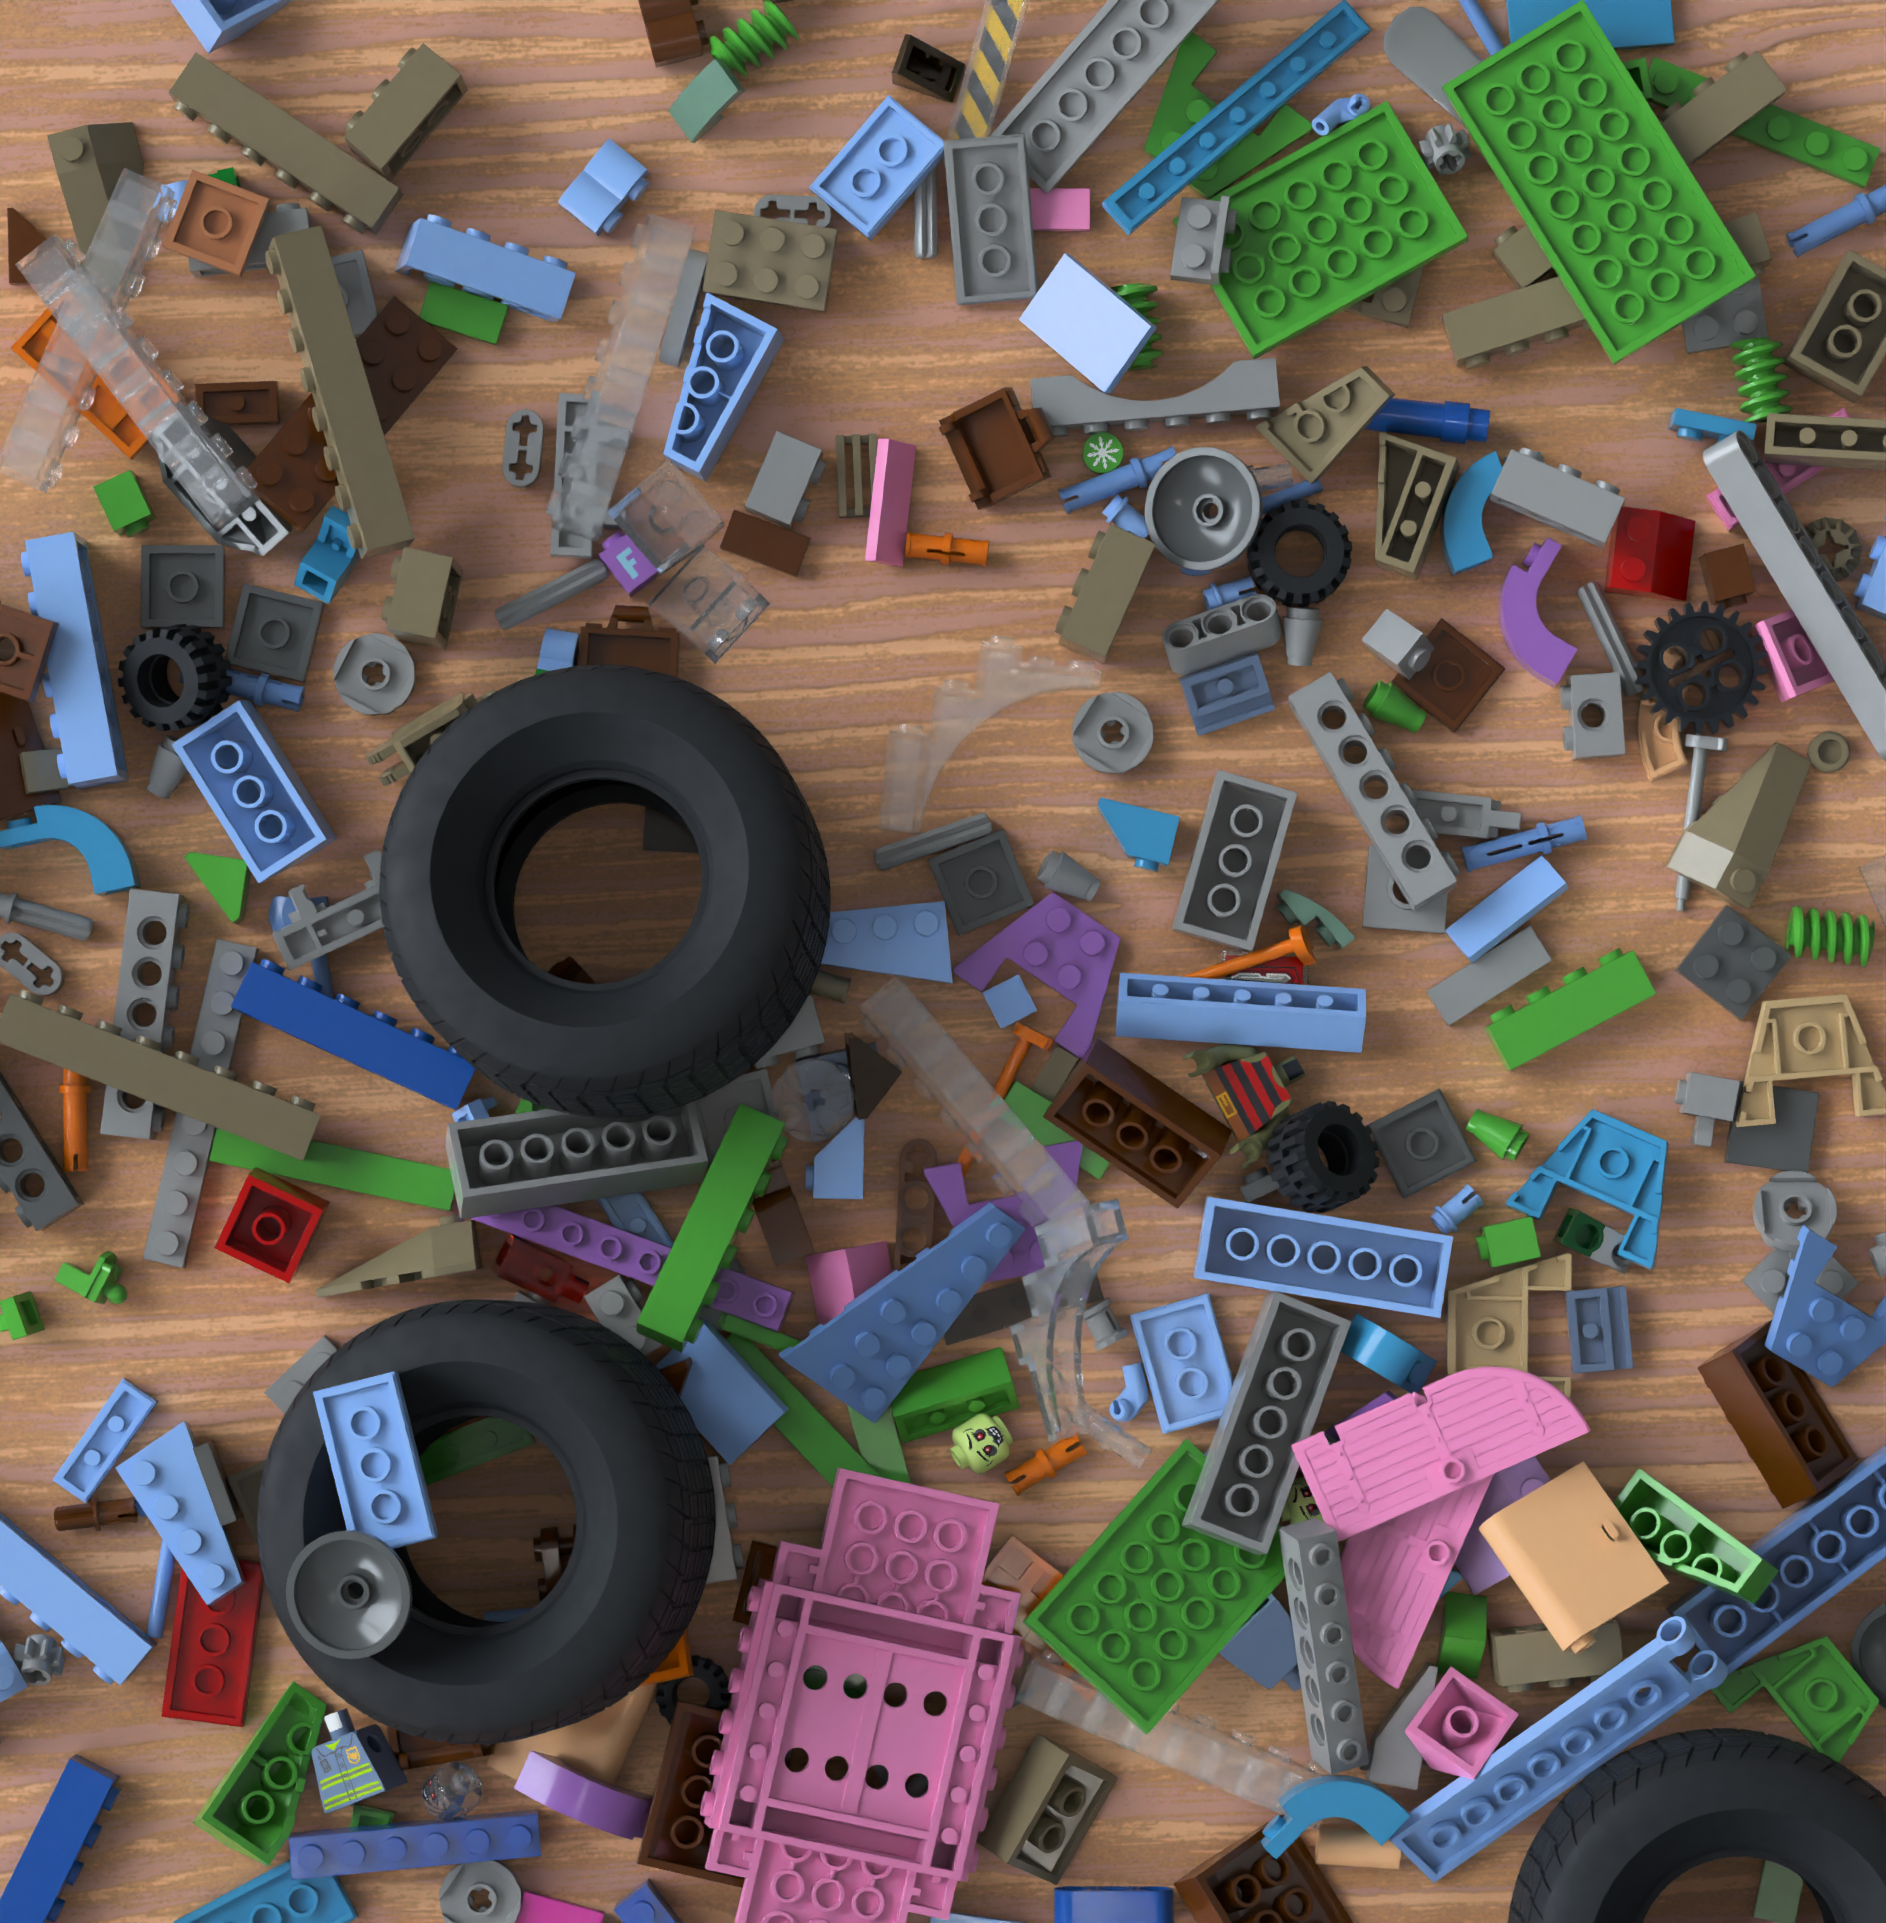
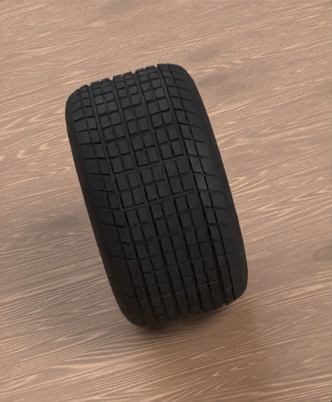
M582 665L547 671L502 688L472 706L445 729L427 749L411 772L393 809L384 839L380 865V908L382 924L385 926L383 930L388 950L392 952L390 956L398 976L403 978L401 980L411 1000L416 1003L417 1009L427 1022L432 1025V1028L471 1066L489 1080L491 1079L493 1083L512 1094L516 1093L517 1097L536 1105L541 1104L543 1107L555 1111L587 1117L595 1116L597 1118L642 1116L681 1107L726 1086L756 1064L786 1032L809 995L825 951L831 905L827 858L814 817L785 763L766 737L740 712L703 688L672 675L633 666ZM625 803L654 809L685 827L693 835L698 847L702 868V888L697 911L689 929L678 945L664 959L636 976L603 984H586L561 979L547 973L529 961L521 946L515 926L514 896L516 884L523 864L532 848L553 826L568 816L590 807Z
M509 1300L446 1301L410 1309L369 1327L333 1353L300 1389L281 1420L271 1443L262 1473L257 1515L259 1556L271 1602L287 1636L306 1664L338 1696L345 1699L347 1703L363 1714L368 1715V1717L412 1736L420 1735V1738L438 1742H445L447 1740L448 1743L495 1744L528 1738L585 1720L627 1696L628 1692L635 1690L650 1676V1673H653L668 1657V1653L674 1649L684 1634V1630L688 1627L707 1582L715 1541V1494L705 1448L687 1407L660 1370L631 1343L591 1319L558 1307ZM398 1370L419 1459L442 1434L467 1420L480 1416H489L511 1422L527 1430L546 1445L562 1466L569 1480L576 1506L577 1524L574 1547L569 1563L556 1586L536 1607L508 1622L487 1621L463 1614L440 1600L426 1586L416 1572L406 1546H402L393 1550L403 1561L410 1577L412 1608L406 1626L392 1644L369 1657L341 1659L319 1651L301 1636L292 1622L286 1601V1584L291 1566L299 1553L312 1541L331 1532L347 1530L313 1394L314 1391ZM354 1582L352 1585L353 1592L358 1596H362L364 1593L362 1585Z
M1712 1728V1730H1691L1659 1737L1657 1740H1650L1630 1748L1631 1750H1626L1602 1764L1580 1781L1558 1803L1541 1826L1527 1851L1517 1876L1508 1917V1923H1643L1655 1899L1681 1874L1705 1862L1720 1858L1752 1857L1777 1863L1797 1873L1816 1899L1824 1923H1886V1797L1866 1780L1827 1755L1799 1742H1793L1791 1739L1769 1733L1766 1735L1764 1732L1745 1729Z

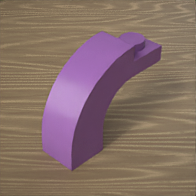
M1548 537L1541 546L1535 542L1522 563L1529 567L1527 571L1514 564L1509 568L1499 595L1498 614L1503 638L1517 662L1531 675L1554 688L1559 683L1578 649L1552 634L1542 623L1537 611L1536 597L1539 585L1562 547L1561 544Z
M532 1750L514 1789L566 1816L605 1832L631 1840L634 1837H643L653 1798L652 1795L607 1783L571 1766L555 1756Z

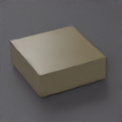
M62 747L28 751L19 754L26 795L60 791L69 788L67 778H61L57 764V754H63Z

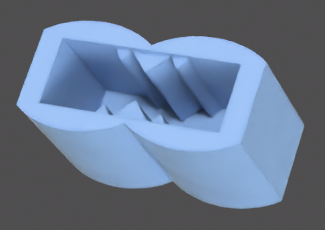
M609 138L593 156L585 169L567 188L558 203L595 235L599 236L604 230L609 234L624 216L620 212L623 205L629 199L634 202L637 201L648 188L650 183L646 178L649 175V171Z

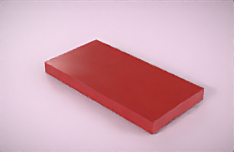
M238 1559L246 1583L212 1606L205 1603L181 1567L161 1717L237 1727L245 1726L264 1585L261 1562Z

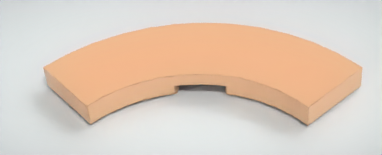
M1709 630L1702 631L1700 635L1701 646L1707 651H1716L1720 643L1715 633ZM1675 649L1665 650L1663 654L1664 664L1672 670L1681 669L1683 665L1681 653ZM1723 652L1704 663H1700L1695 658L1696 665L1689 671L1670 679L1668 685L1674 687L1700 674L1708 665L1725 655V653ZM1647 685L1646 689L1642 692V695L1648 691ZM1691 685L1685 686L1682 690L1683 700ZM1653 698L1643 701L1640 699L1637 717L1639 754L1649 782L1688 764L1683 753L1680 732H1678V720L1674 718L1667 725H1663L1666 712L1660 710L1651 715L1650 710L1656 703Z

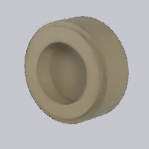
M1832 731L1823 732L1814 737L1807 751L1808 759L1812 762L1811 765L1823 773H1833L1842 769L1848 763L1851 753L1846 738Z

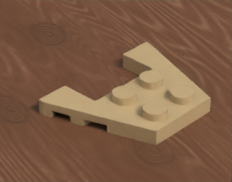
M1847 994L1762 1001L1736 1115V1127L1776 1124L1773 1081L1851 1074L1855 1117L1886 1114V1091L1881 1081L1883 1078L1878 1066H1875L1865 1044L1867 1043Z
M1563 1253L1448 1290L1446 1303V1373L1452 1375L1478 1367H1506L1528 1373V1291H1571L1572 1254ZM1537 1376L1555 1386L1571 1400V1377Z

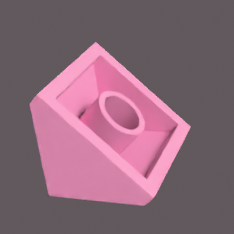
M1792 609L1760 621L1750 628L1753 637L1761 636L1762 638L1756 645L1759 651L1767 652L1763 662L1766 668L1769 669V676L1781 703L1834 681Z
M887 1241L806 1256L818 1324L822 1323L823 1326L844 1311V1306L892 1273Z
M1450 1666L1408 1725L1405 1733L1431 1769L1474 1780L1519 1714Z

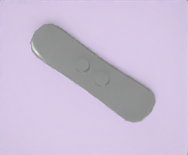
M1409 7L1394 17L1383 36L1384 51L1389 61L1405 77L1464 126L1443 92L1442 86L1483 60L1434 12L1424 7Z

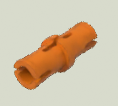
M909 531L907 533L905 558L939 560L941 565L950 566V562L987 566L989 540L954 538L953 533L946 532L944 536L918 534Z
M1075 1431L1045 1451L1042 1448L1034 1452L1036 1454L1035 1457L1004 1473L1009 1483L1023 1475L1026 1476L1025 1479L1011 1486L1017 1496L1048 1476L1050 1479L1058 1476L1056 1471L1080 1457L1088 1455L1082 1444L1070 1452H1066L1068 1448L1080 1442Z

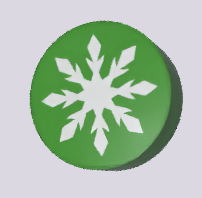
M1096 433L1089 437L1084 444L1082 451L1083 462L1095 474L1102 475L1118 468L1122 462V444L1112 434Z

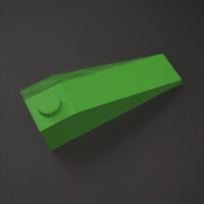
M294 1681L291 1682L192 1823L225 1846L269 1866L293 1830L297 1806L306 1782L305 1777L312 1755L311 1752L313 1747L316 1746L327 1704Z

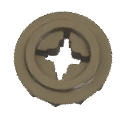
M1827 517L1815 520L1807 525L1804 529L1816 549L1825 545L1826 533H1828L1832 545L1845 546V549L1834 555L1832 567L1826 554H1820L1836 582L1850 576L1860 563L1862 544L1859 541L1856 530L1851 528L1842 519Z

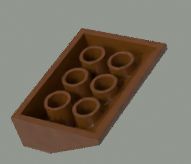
M677 1701L636 1863L743 1888L744 1877L711 1871L705 1868L714 1829L709 1828L704 1823L705 1816L700 1815V1808L704 1792H711L715 1775H711L709 1770L714 1750H721L724 1734L719 1733V1723L724 1708ZM793 1748L785 1756L787 1768H789Z
M1285 1812L1280 1814L1282 1818L1286 1815ZM1270 1821L1204 1861L1174 1883L1197 1923H1353L1300 1836L1277 1859L1263 1847L1261 1840L1265 1835L1262 1831Z

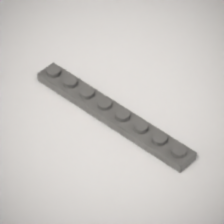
M220 939L216 940L190 1055L200 1058L197 1067L213 1072L215 1065L231 1070L243 1013L232 1009L231 1004L251 961L256 962L259 948ZM178 1112L174 1121L143 1259L185 1268L216 1127Z

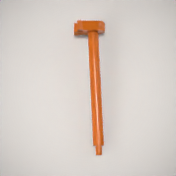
M1299 925L1289 929L1290 939L1181 977L1219 979L1294 952L1305 967L1317 963V960L1312 952L1314 949L1313 945L1308 939V929Z
M1018 1021L1012 1033L1019 1036V1039L957 1162L961 1163L963 1178L969 1170L995 1118V1114L1000 1108L1032 1043L1049 1051L1054 1042V1039Z

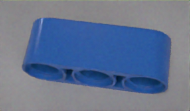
M1163 1886L1054 1888V1923H1174V1889Z

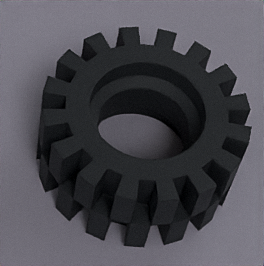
M693 1655L691 1656L693 1676L657 1683L656 1703L659 1705V1712L662 1717L665 1716L670 1725L672 1724L677 1701H679L677 1696L678 1686L687 1678H699L707 1684L710 1695L705 1705L724 1709L728 1708L731 1693L728 1692L729 1679L726 1677L724 1669L720 1665L715 1664L712 1659Z

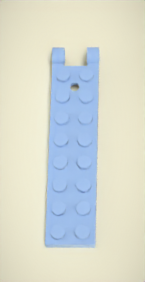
M1679 1616L1668 1618L1660 1625L1657 1637L1491 1754L1474 1780L1460 1776L1409 1812V1819L1389 1838L1390 1841L1435 1883L1704 1692L1721 1685L1728 1674L1727 1665L1714 1651L1704 1650L1692 1658L1688 1671L1684 1673L1672 1659L1676 1656L1684 1655L1692 1649L1696 1642V1632L1683 1618ZM1712 1666V1668L1704 1674V1672ZM1648 1687L1645 1691L1638 1693L1640 1689Z

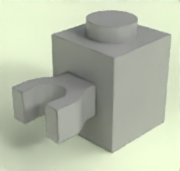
M1694 1072L1686 1073L1685 1080H1678L1674 1103L1680 1104L1679 1113L1696 1116L1690 1144L1711 1147L1714 1121L1733 1122L1740 1081Z

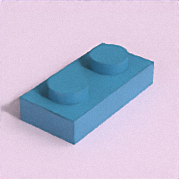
M1676 408L1671 413L1668 429L1678 431V438L1697 442L1701 441L1702 436L1718 439L1719 442L1734 432L1741 430L1753 441L1757 424Z

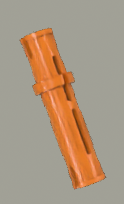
M63 1068V1085H59V1093H63L62 1171L74 1172L75 1154H77V1171H89L87 1093H92V1085H87V1077Z

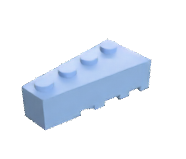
M431 214L428 215L427 220L420 218L409 226L395 272L409 276L410 270L415 269L425 272L423 277L428 279L429 283L433 281L449 287H455V284L463 286L462 291L492 301L494 297L502 299V304L523 313L552 322L562 318L576 274L566 269L568 263L550 256H544L543 261L528 256L529 249L521 245L506 242L504 247L489 242L491 236L484 232L467 228L466 233L450 228L451 221Z
M706 292L703 303L704 310L700 325L696 329L689 366L685 370L680 400L676 404L663 453L671 464L707 482L784 341L777 328Z
M945 901L830 912L827 942L821 965L953 984Z
M183 1421L115 1467V1469L205 1603L212 1606L245 1584L246 1580L226 1526L220 1525L195 1457L193 1448L197 1447L190 1424Z

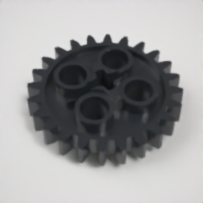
M1703 601L1700 604L1698 612H1694L1692 605L1688 602L1684 604L1682 616L1674 608L1668 610L1669 623L1660 617L1654 620L1655 626L1659 631L1658 633L1650 630L1644 632V637L1651 644L1649 646L1639 645L1636 648L1637 652L1645 656V660L1635 662L1633 668L1644 671L1645 675L1634 682L1635 685H1647L1648 691L1640 699L1643 701L1653 698L1656 703L1650 710L1651 715L1663 710L1666 714L1662 724L1667 725L1675 718L1678 720V732H1683L1690 723L1693 724L1695 735L1701 734L1704 724L1708 725L1712 734H1716L1719 729L1720 720L1729 729L1734 726L1733 713L1741 719H1745L1748 716L1743 706L1744 703L1754 707L1758 705L1759 701L1751 694L1752 691H1763L1766 688L1763 683L1756 680L1757 676H1762L1769 672V669L1758 666L1757 662L1766 657L1767 652L1755 651L1753 647L1762 639L1761 636L1751 638L1747 636L1746 633L1750 630L1752 623L1748 622L1739 627L1736 624L1739 617L1738 611L1728 618L1724 617L1723 604H1720L1714 613H1709L1707 601ZM1709 630L1717 634L1720 644L1716 651H1707L1701 646L1700 635L1702 631ZM1675 649L1681 653L1683 657L1681 669L1672 670L1664 664L1663 654L1665 650ZM1727 650L1733 651V657L1712 666L1705 672L1707 678L1700 673L1674 687L1668 685L1670 679L1692 669L1696 665L1695 658L1700 663H1704ZM1722 667H1731L1737 672L1739 679L1736 687L1728 688L1722 685L1718 677ZM1693 685L1701 691L1702 701L1699 706H1689L1684 702L1682 690L1685 686Z

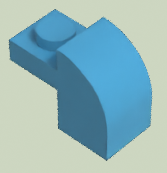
M333 505L324 516L317 540L302 559L294 582L295 586L327 604L331 603L360 557L359 550L352 549L348 539L347 525H351L348 513Z
M1357 1313L1350 1324L1341 1349L1342 1353L1411 1394L1413 1391L1420 1392L1437 1363L1436 1360Z

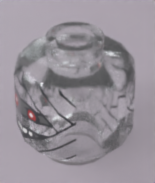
M458 1761L447 1762L425 1780L422 1787V1800L425 1808L440 1821H452L463 1818L480 1803L483 1796V1786L477 1773L467 1764Z

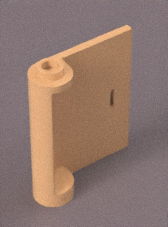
M1584 1461L1497 1512L1479 1527V1531L1564 1653L1573 1650L1575 1655H1578L1587 1650L1596 1642L1593 1635L1600 1626L1669 1584Z
M657 1683L638 1687L628 1692L627 1696L612 1706L605 1707V1710L580 1722L528 1738L496 1743L494 1755L490 1756L487 1765L518 1780L528 1755L532 1750L555 1756L595 1778L614 1785L658 1690L656 1689Z

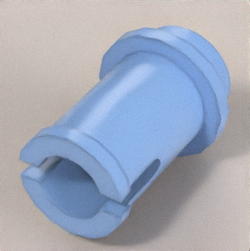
M1117 494L1102 511V514L1107 517L1106 522L1109 524L1112 521L1119 528L1145 539L1149 534L1145 517L1127 503L1129 500L1127 496L1123 499Z
M1249 575L1243 579L1218 586L1215 583L1209 584V588L1203 590L1207 611L1252 595H1257L1256 591H1252V589L1239 593L1240 591L1255 587L1251 576Z
M1468 1184L1441 1208L1438 1205L1433 1208L1435 1213L1430 1218L1444 1235H1447L1450 1231L1453 1233L1457 1232V1225L1477 1208L1484 1205L1478 1194L1474 1195V1189Z

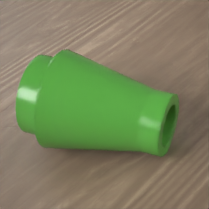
M1381 680L1375 683L1363 704V708L1370 712L1369 717L1407 729L1412 733H1416L1427 715V712L1415 705L1392 682L1386 684Z
M1480 1109L1474 1112L1466 1127L1467 1131L1474 1134L1499 1158L1504 1160L1506 1157L1513 1162L1520 1154L1530 1133L1522 1129V1124L1485 1113Z

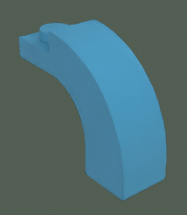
M1496 451L1484 456L1467 469L1451 490L1443 510L1440 526L1441 545L1452 576L1490 562L1494 557L1483 531L1482 512L1485 502L1491 495L1503 468Z
M61 805L35 806L37 823L32 824L31 818L7 822V830L0 831V847L6 850L52 840L66 841L72 844L83 854L88 863L96 895L104 896L141 887L135 861L123 839L104 821L79 809Z
M1348 1775L1320 1776L1294 1786L1278 1799V1802L1287 1814L1283 1818L1277 1815L1266 1825L1262 1831L1265 1837L1261 1840V1843L1277 1859L1313 1823L1325 1818L1341 1817L1359 1824L1382 1846L1409 1819L1410 1814L1387 1791L1367 1780Z

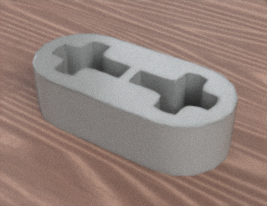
M766 195L759 199L754 209V216L762 217L760 215L761 211L768 210L769 203H776L779 211L790 212V218L779 217L777 220L809 225L807 219L795 218V212H808L810 205H817L818 212L825 213L824 219L817 220L816 226L828 228L831 221L830 207L823 199L815 196Z
M527 409L513 413L508 419L502 466L503 474L508 483L520 489L529 488L539 479L544 442L543 422L539 415ZM523 418H529L531 425L537 427L536 433H529L527 446H521V434L518 431H514L515 425H522ZM520 452L526 453V464L529 467H533L532 473L524 475V480H517L516 473L510 471L511 465H518Z
M7 933L0 937V966L32 992L44 996L56 994L62 988L65 979L62 967L37 945L18 933ZM20 941L22 946L19 951L29 960L25 964L14 958L7 961L5 957L8 952L4 948L7 942L16 944ZM34 964L42 970H47L51 967L54 970L51 974V978L54 980L53 985L43 984L39 988L36 984L39 977L30 968Z

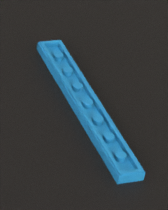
M1342 0L1104 200L1101 206L1129 236L1368 35L1371 28L1346 0Z

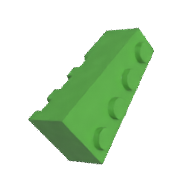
M1638 1468L1613 1502L1657 1566L1753 1604L1757 1602L1779 1572L1778 1569L1640 1468Z

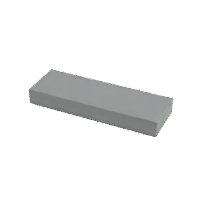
M1528 926L1482 955L1475 962L1468 964L1430 988L1426 993L1446 1025L1449 1026L1552 961L1532 927Z

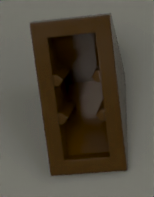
M905 34L892 71V84L952 103L965 64L918 38Z
M852 1032L844 1033L853 1112L858 1120L867 1119L903 1072Z

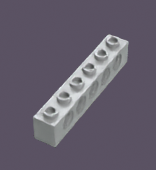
M1329 672L1289 695L1288 704L1413 912L1456 888L1457 879L1455 876L1460 873L1459 869L1448 852L1441 855L1434 843V840L1438 839V835L1429 819L1425 817L1420 820L1412 807L1417 804V800L1407 783L1398 784L1391 772L1396 769V766L1388 751L1384 747L1378 750L1371 739L1375 731L1364 713L1357 716L1349 703L1354 700L1350 688L1343 678L1336 681L1333 674ZM1336 711L1341 713L1346 721L1338 729H1329L1323 724L1322 718L1328 712ZM1359 746L1366 752L1367 756L1363 762L1351 764L1344 759V751L1348 747ZM1375 780L1381 781L1386 785L1388 791L1384 797L1372 799L1364 791L1367 783ZM1399 815L1407 820L1409 827L1401 834H1394L1387 830L1385 826L1386 820L1391 816ZM1414 850H1421L1428 855L1430 862L1422 869H1415L1407 863V855Z
M130 889L113 1025L122 1028L119 1036L135 1042L137 1035H141L161 1043L158 1051L165 1054L166 1050L172 1051L174 1044L175 1027L169 1026L171 1010H177L179 1003L180 987L174 985L175 970L182 969L185 946L179 944L180 929H186L188 926L190 906L189 904H184V896L180 894ZM155 922H161L167 932L165 940L158 945H152L146 935L149 926ZM149 963H156L162 973L159 982L153 986L146 985L142 980V970ZM150 1003L156 1009L157 1016L153 1024L144 1027L137 1020V1011L143 1004ZM106 1085L100 1134L155 1140L156 1132H162L165 1108H160L158 1104L147 1100L141 1107L133 1108L127 1101V1092Z
M1317 1518L1279 1527L1278 1531L1311 1759L1330 1774L1369 1764L1336 1530Z

